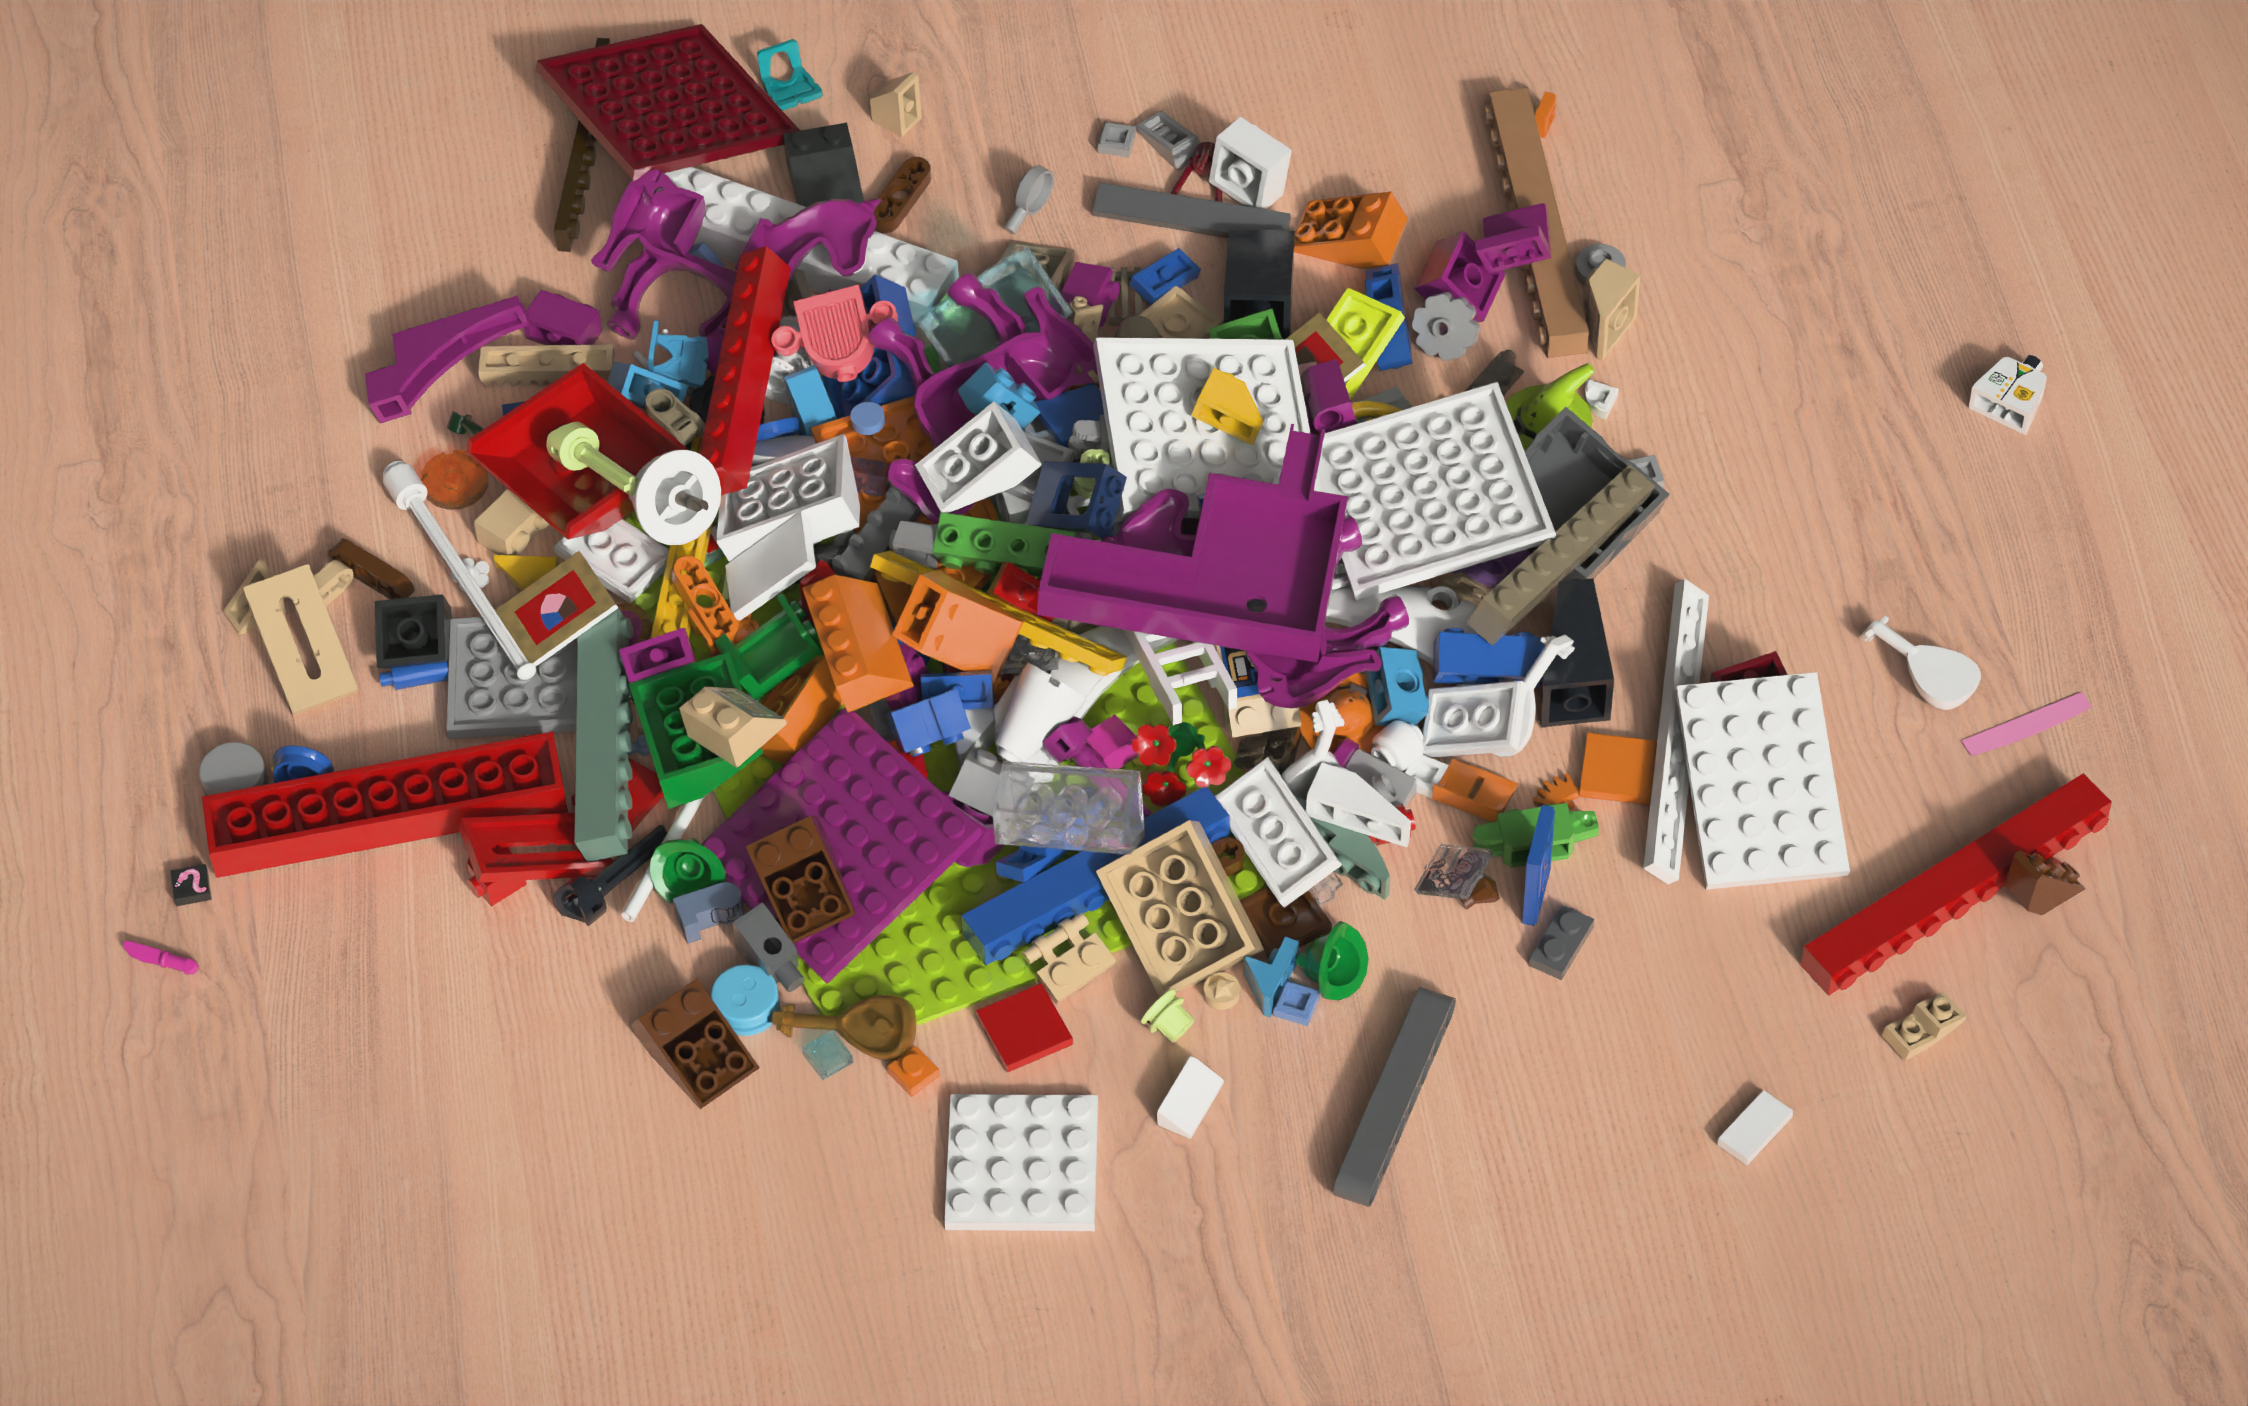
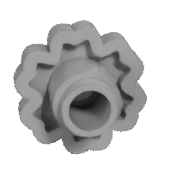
M1449 292L1434 294L1428 297L1425 305L1415 310L1412 321L1413 330L1419 333L1416 339L1417 345L1428 356L1438 353L1443 361L1462 357L1466 354L1467 348L1473 346L1478 341L1480 325L1477 321L1473 320L1476 315L1475 307L1469 304L1465 297L1454 299Z

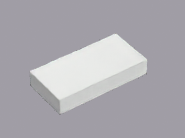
M1763 1090L1718 1138L1717 1145L1747 1166L1792 1118L1793 1110Z

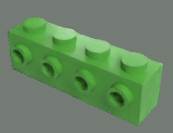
M941 513L932 552L941 562L942 566L951 569H961L963 565L975 567L974 569L981 573L994 574L995 570L999 571L1003 562H1010L1029 575L1042 578L1051 534L1077 538L1078 536L1074 531Z

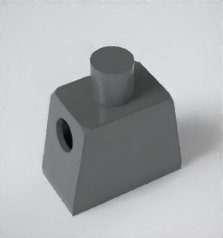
M763 902L733 922L736 950L749 965L760 967L767 976L772 975L776 983L780 982L788 992H792L802 985L805 978L797 969L799 967L797 949Z

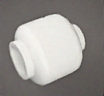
M1395 720L1373 737L1371 755L1404 771L1423 755V734L1416 725Z

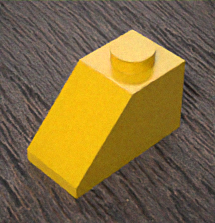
M1213 368L1198 397L1191 416L1248 444L1254 445L1264 421L1246 383L1235 378L1230 373Z

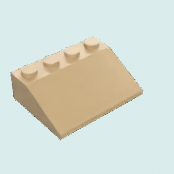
M1189 820L1096 871L1159 998L1171 989H1175L1176 993L1206 980L1215 973L1223 972L1243 962L1245 956L1252 957L1265 950L1202 825L1198 821Z

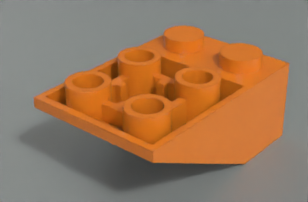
M1391 191L1308 201L1295 230L1294 252L1358 269L1387 266L1408 218Z
M938 570L919 575L892 636L918 652L962 671H992L993 683H996L1024 621Z

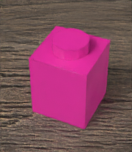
M1115 714L1091 729L1093 733L1087 738L1088 742L1085 745L1090 747L1113 772L1138 757V753L1132 749V741L1137 736Z

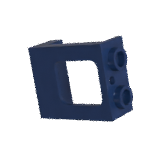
M1044 461L1025 525L1091 533L1102 540L1111 534L1127 476L1107 464ZM1074 478H1095V485L1087 511L1083 515L1064 514Z

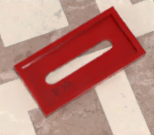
M575 813L462 818L459 825V830L478 883L573 878L576 875L595 877L613 863L611 857L587 862L579 849L576 851L496 854L492 850L497 845H500V848L550 845V843H554V845L572 844L576 846Z

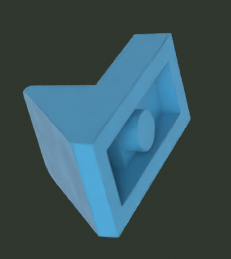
M1285 937L1280 948H1274L1271 952L1268 963L1248 956L1244 957L1245 978L1263 1015L1271 1017L1285 981H1289L1297 966L1296 959L1299 955V941Z

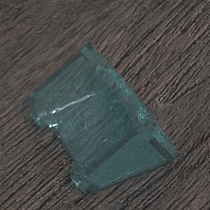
M1028 246L1017 248L977 276L984 288H993L999 295L1000 300L1024 320L1026 333L1040 332L1035 318L1024 302V293L1032 288L1041 287L1045 291L1049 305L1065 319L1068 320L1067 317L1073 314V311ZM949 296L913 322L946 368L976 359L992 351L998 345L995 332L988 321L969 307L956 305Z

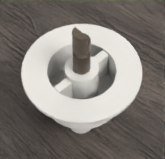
M673 450L653 458L652 461L643 466L636 476L639 479L636 494L633 496L628 495L633 503L640 525L651 538L668 545H681L695 540L709 528L718 512L721 486L715 468L705 457L689 450Z

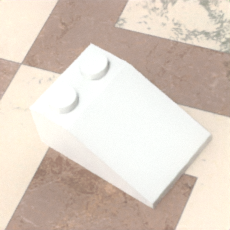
M994 401L915 466L942 513H949L1015 487L1042 464L1017 420Z

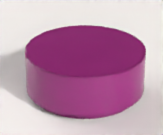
M1345 738L1339 744L1333 755L1341 767L1346 768L1354 752L1359 749V744L1350 738Z

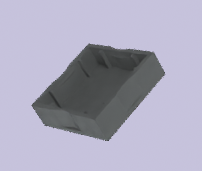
M1567 407L1536 435L1533 443L1525 451L1555 532L1629 464L1656 486L1642 507L1640 505L1637 507L1632 518L1563 581L1595 578L1657 516L1669 496L1665 489L1634 463L1617 454L1605 442L1602 436ZM1536 546V547L1527 549V550L1530 552V555H1531L1539 546Z

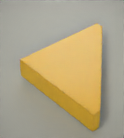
M494 555L495 567L501 569L520 591H523L558 566L557 557Z

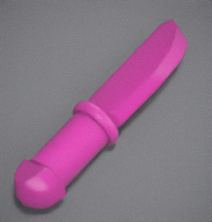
M128 940L123 942L126 952L131 957L144 963L159 965L162 968L168 967L184 972L187 975L195 974L199 969L198 962L190 957H181L171 954L170 951L163 952L162 950Z

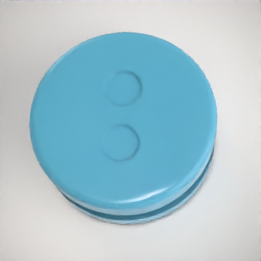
M738 965L725 970L713 983L711 999L737 1035H755L765 1031L773 1024V1012H779L780 1001L777 983L772 975L767 976L758 966Z

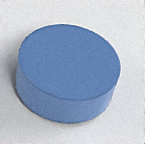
M863 402L856 405L851 411L852 428L859 434H875L885 425L884 410L877 403Z

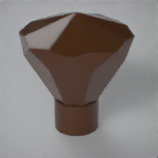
M1482 872L1468 898L1459 899L1464 907L1469 909L1475 904L1496 902L1500 897L1496 882Z

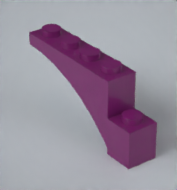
M519 296L503 299L393 333L396 364L365 373L368 403L380 424L412 414V407L427 389L448 369L470 353L503 335L530 326L529 315Z

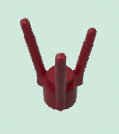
M1206 141L1197 145L1194 157L1189 158L1186 168L1170 194L1177 195L1192 170L1203 176L1210 175L1215 149L1214 143ZM1215 186V201L1222 202V190Z

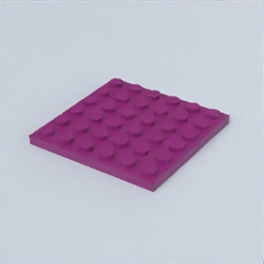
M844 707L701 845L710 849L720 859L726 871L725 882L738 886L741 890L742 901L751 910L763 902L782 928L745 846L808 816H818L834 851L856 915L794 944L798 956L828 984L984 833L979 826L855 711L848 713L846 707Z

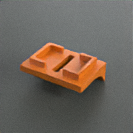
M1453 758L1437 785L1434 784L1432 799L1485 820L1496 822L1497 814L1504 813L1517 789L1518 783ZM1477 781H1482L1483 783L1474 799L1469 798Z

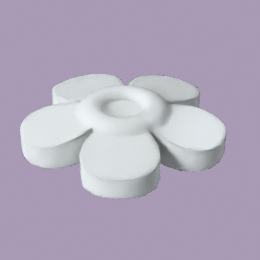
M471 558L462 560L479 587H485L489 583V578L486 575L490 570L488 563L480 561L475 565ZM451 571L452 581L455 583H459L460 590L466 592L460 584V582L458 581V579L456 578V576L454 575V573Z

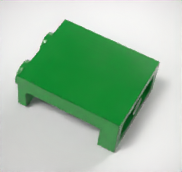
M783 593L777 599L784 610L735 645L726 634H723L714 641L721 654L730 652L739 682L754 700L761 698L823 652L815 640L819 637L816 628L809 619L803 621L808 616L796 599L790 603Z

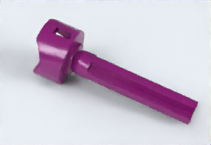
M1073 716L1066 724H1061L1043 741L1046 752L1058 765L1064 759L1069 761L1073 758L1080 769L1133 824L1153 814L1097 754L1085 745L1088 742L1087 738L1093 731L1081 718Z

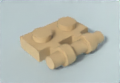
M1082 913L1071 920L1069 918L1064 919L1058 923L1059 928L1045 937L1039 936L1031 942V947L1022 952L1028 964L1041 958L1046 965L1037 971L1036 977L1056 1004L1103 974L1117 962L1096 932L1085 940L1080 936L1078 931L1089 925L1088 920ZM1067 940L1072 948L1057 958L1052 949Z

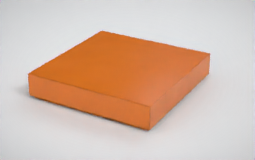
M1587 733L1579 797L1650 805L1657 741Z

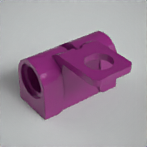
M1338 359L1307 368L1301 376V385L1304 392L1310 433L1316 434V430L1321 433L1322 429H1325V433L1357 424Z

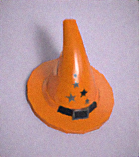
M1361 673L1351 675L1327 695L1307 706L1300 707L1302 725L1300 726V733L1311 750L1314 749L1319 732L1315 733L1313 730L1312 714L1316 712L1315 706L1320 701L1328 700L1329 704L1333 702L1335 709L1338 710V714L1341 715L1345 722L1344 726L1336 727L1328 750L1332 754L1345 738H1350L1359 744V749L1371 755L1373 737L1386 727L1375 726L1367 677Z

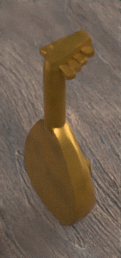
M877 995L850 1006L839 1016L794 1013L795 1004L782 1006V1012H773L772 1023L777 1024L776 1030H780L787 1037H792L793 1027L838 1031L850 1045L875 1059L887 1061L896 1060L910 1050L916 1035L917 1020L915 1009L911 1002L896 995Z

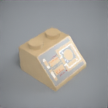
M1605 259L1598 269L1594 268L1589 273L1586 280L1588 296L1584 303V307L1587 309L1586 323L1596 358L1601 361L1605 359L1637 319L1641 276L1608 259Z
M704 687L679 708L688 737L736 768L787 725L786 719L735 688Z

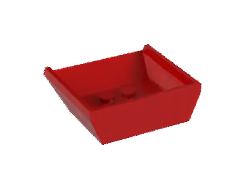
M582 363L468 439L466 453L569 540L605 531L635 509L626 492L587 466L581 470L573 471L554 460L549 455L546 446L549 433L572 422L583 423L598 436V451L635 477L643 466L652 461L653 458L673 450H687V447L586 364Z

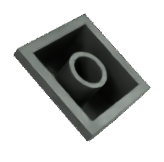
M443 594L375 601L376 659L378 669L447 662L452 614L451 606Z

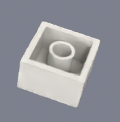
M1239 117L1216 138L1209 182L1245 206L1268 209L1283 196L1292 150L1260 130L1256 125Z

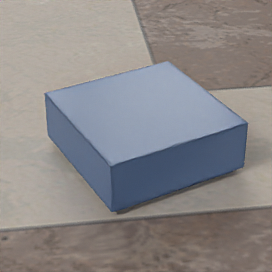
M1286 980L1273 1009L1274 1016L1308 1026L1320 999V991Z

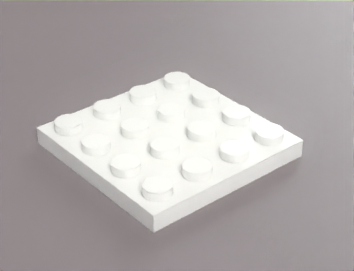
M951 1094L945 1230L1095 1231L1098 1095Z

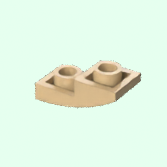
M1942 991L1917 1003L1912 1014L1885 1026L1881 1036L1906 1061L1947 1036L1961 1025L1967 1016Z

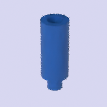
M448 662L391 667V671L379 673L381 687L394 685L395 690L448 681Z

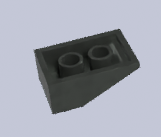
M847 122L783 134L786 161L797 204L809 207L818 201L831 199H850L856 203L864 201Z

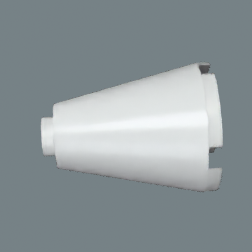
M1027 663L1021 672L996 741V745L1001 748L998 754L1014 765L1019 760L1026 763L1044 745L1043 741L1061 724H1066L1083 707L1086 699L1064 683L1053 679L1045 671Z

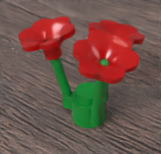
M1170 722L1168 728L1163 724H1158L1154 727L1144 724L1138 729V736L1132 741V749L1139 754V760L1142 764L1150 766L1156 763L1159 766H1163L1169 762L1165 772H1150L1147 776V781L1142 785L1143 793L1150 796L1151 802L1157 806L1171 805L1186 794L1187 788L1185 784L1178 781L1177 775L1174 774L1180 756H1188L1192 753V760L1187 764L1186 771L1190 777L1194 778L1195 784L1203 788L1210 784L1220 785L1225 781V773L1231 769L1230 759L1223 755L1222 749L1218 746H1211L1206 750L1204 744L1205 736L1198 734L1196 728L1187 722L1175 725Z

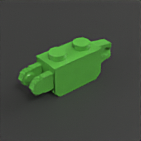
M1567 803L1545 804L1546 806L1554 807L1555 810L1552 861L1568 859L1573 853L1574 843L1598 836L1599 825L1595 811H1569ZM1541 807L1525 810L1512 809L1505 813L1497 814L1496 822L1477 825L1476 828L1474 827V833L1472 834V839H1474L1472 852L1477 856H1480V854L1491 855L1490 857L1502 856L1503 863L1511 868L1526 866Z

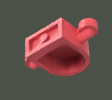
M858 284L793 301L800 332H796L795 329L789 326L779 327L772 335V344L775 351L782 356H791L798 349L805 348L811 364L815 365L819 373L826 377L837 379L839 382H848L855 379L857 374L864 370L872 359L874 346L867 338L870 331L887 318H894L897 322L898 314L895 306L889 301L876 302L871 307L870 313L867 314Z

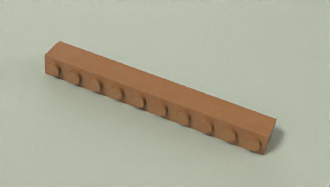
M1528 87L1492 91L1489 93V105L1484 106V118L1486 125L1491 124L1492 129H1490V143L1492 149L1497 148L1498 151L1495 154L1497 172H1503L1504 175L1501 178L1503 196H1509L1510 200L1507 202V212L1540 203H1545L1548 208L1551 258L1520 266L1521 270H1527L1528 274L1525 276V287L1527 295H1533L1534 299L1531 301V312L1533 320H1539L1540 324L1537 326L1539 345H1545L1548 358L1586 354L1589 331Z

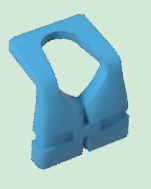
M654 320L648 355V371L680 383H688V386L703 387L707 367L705 363L708 360L707 338L701 336L688 338L687 335L658 334L659 320ZM655 345L664 348L672 358L663 364L654 366Z

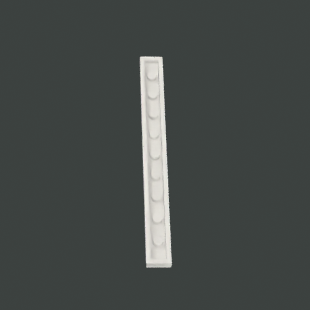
M1686 579L1675 583L1643 866V869L1668 885L1679 880L1689 788V776L1675 690L1676 686L1700 684L1709 600L1707 593Z

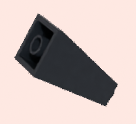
M1229 229L1224 285V324L1272 309L1282 340L1291 335L1295 231Z
M1594 578L1571 579L1559 582L1550 637L1555 636L1558 638L1567 635L1574 641L1572 646L1575 649L1566 659L1561 658L1557 654L1544 673L1540 716L1541 728L1611 720L1614 675Z

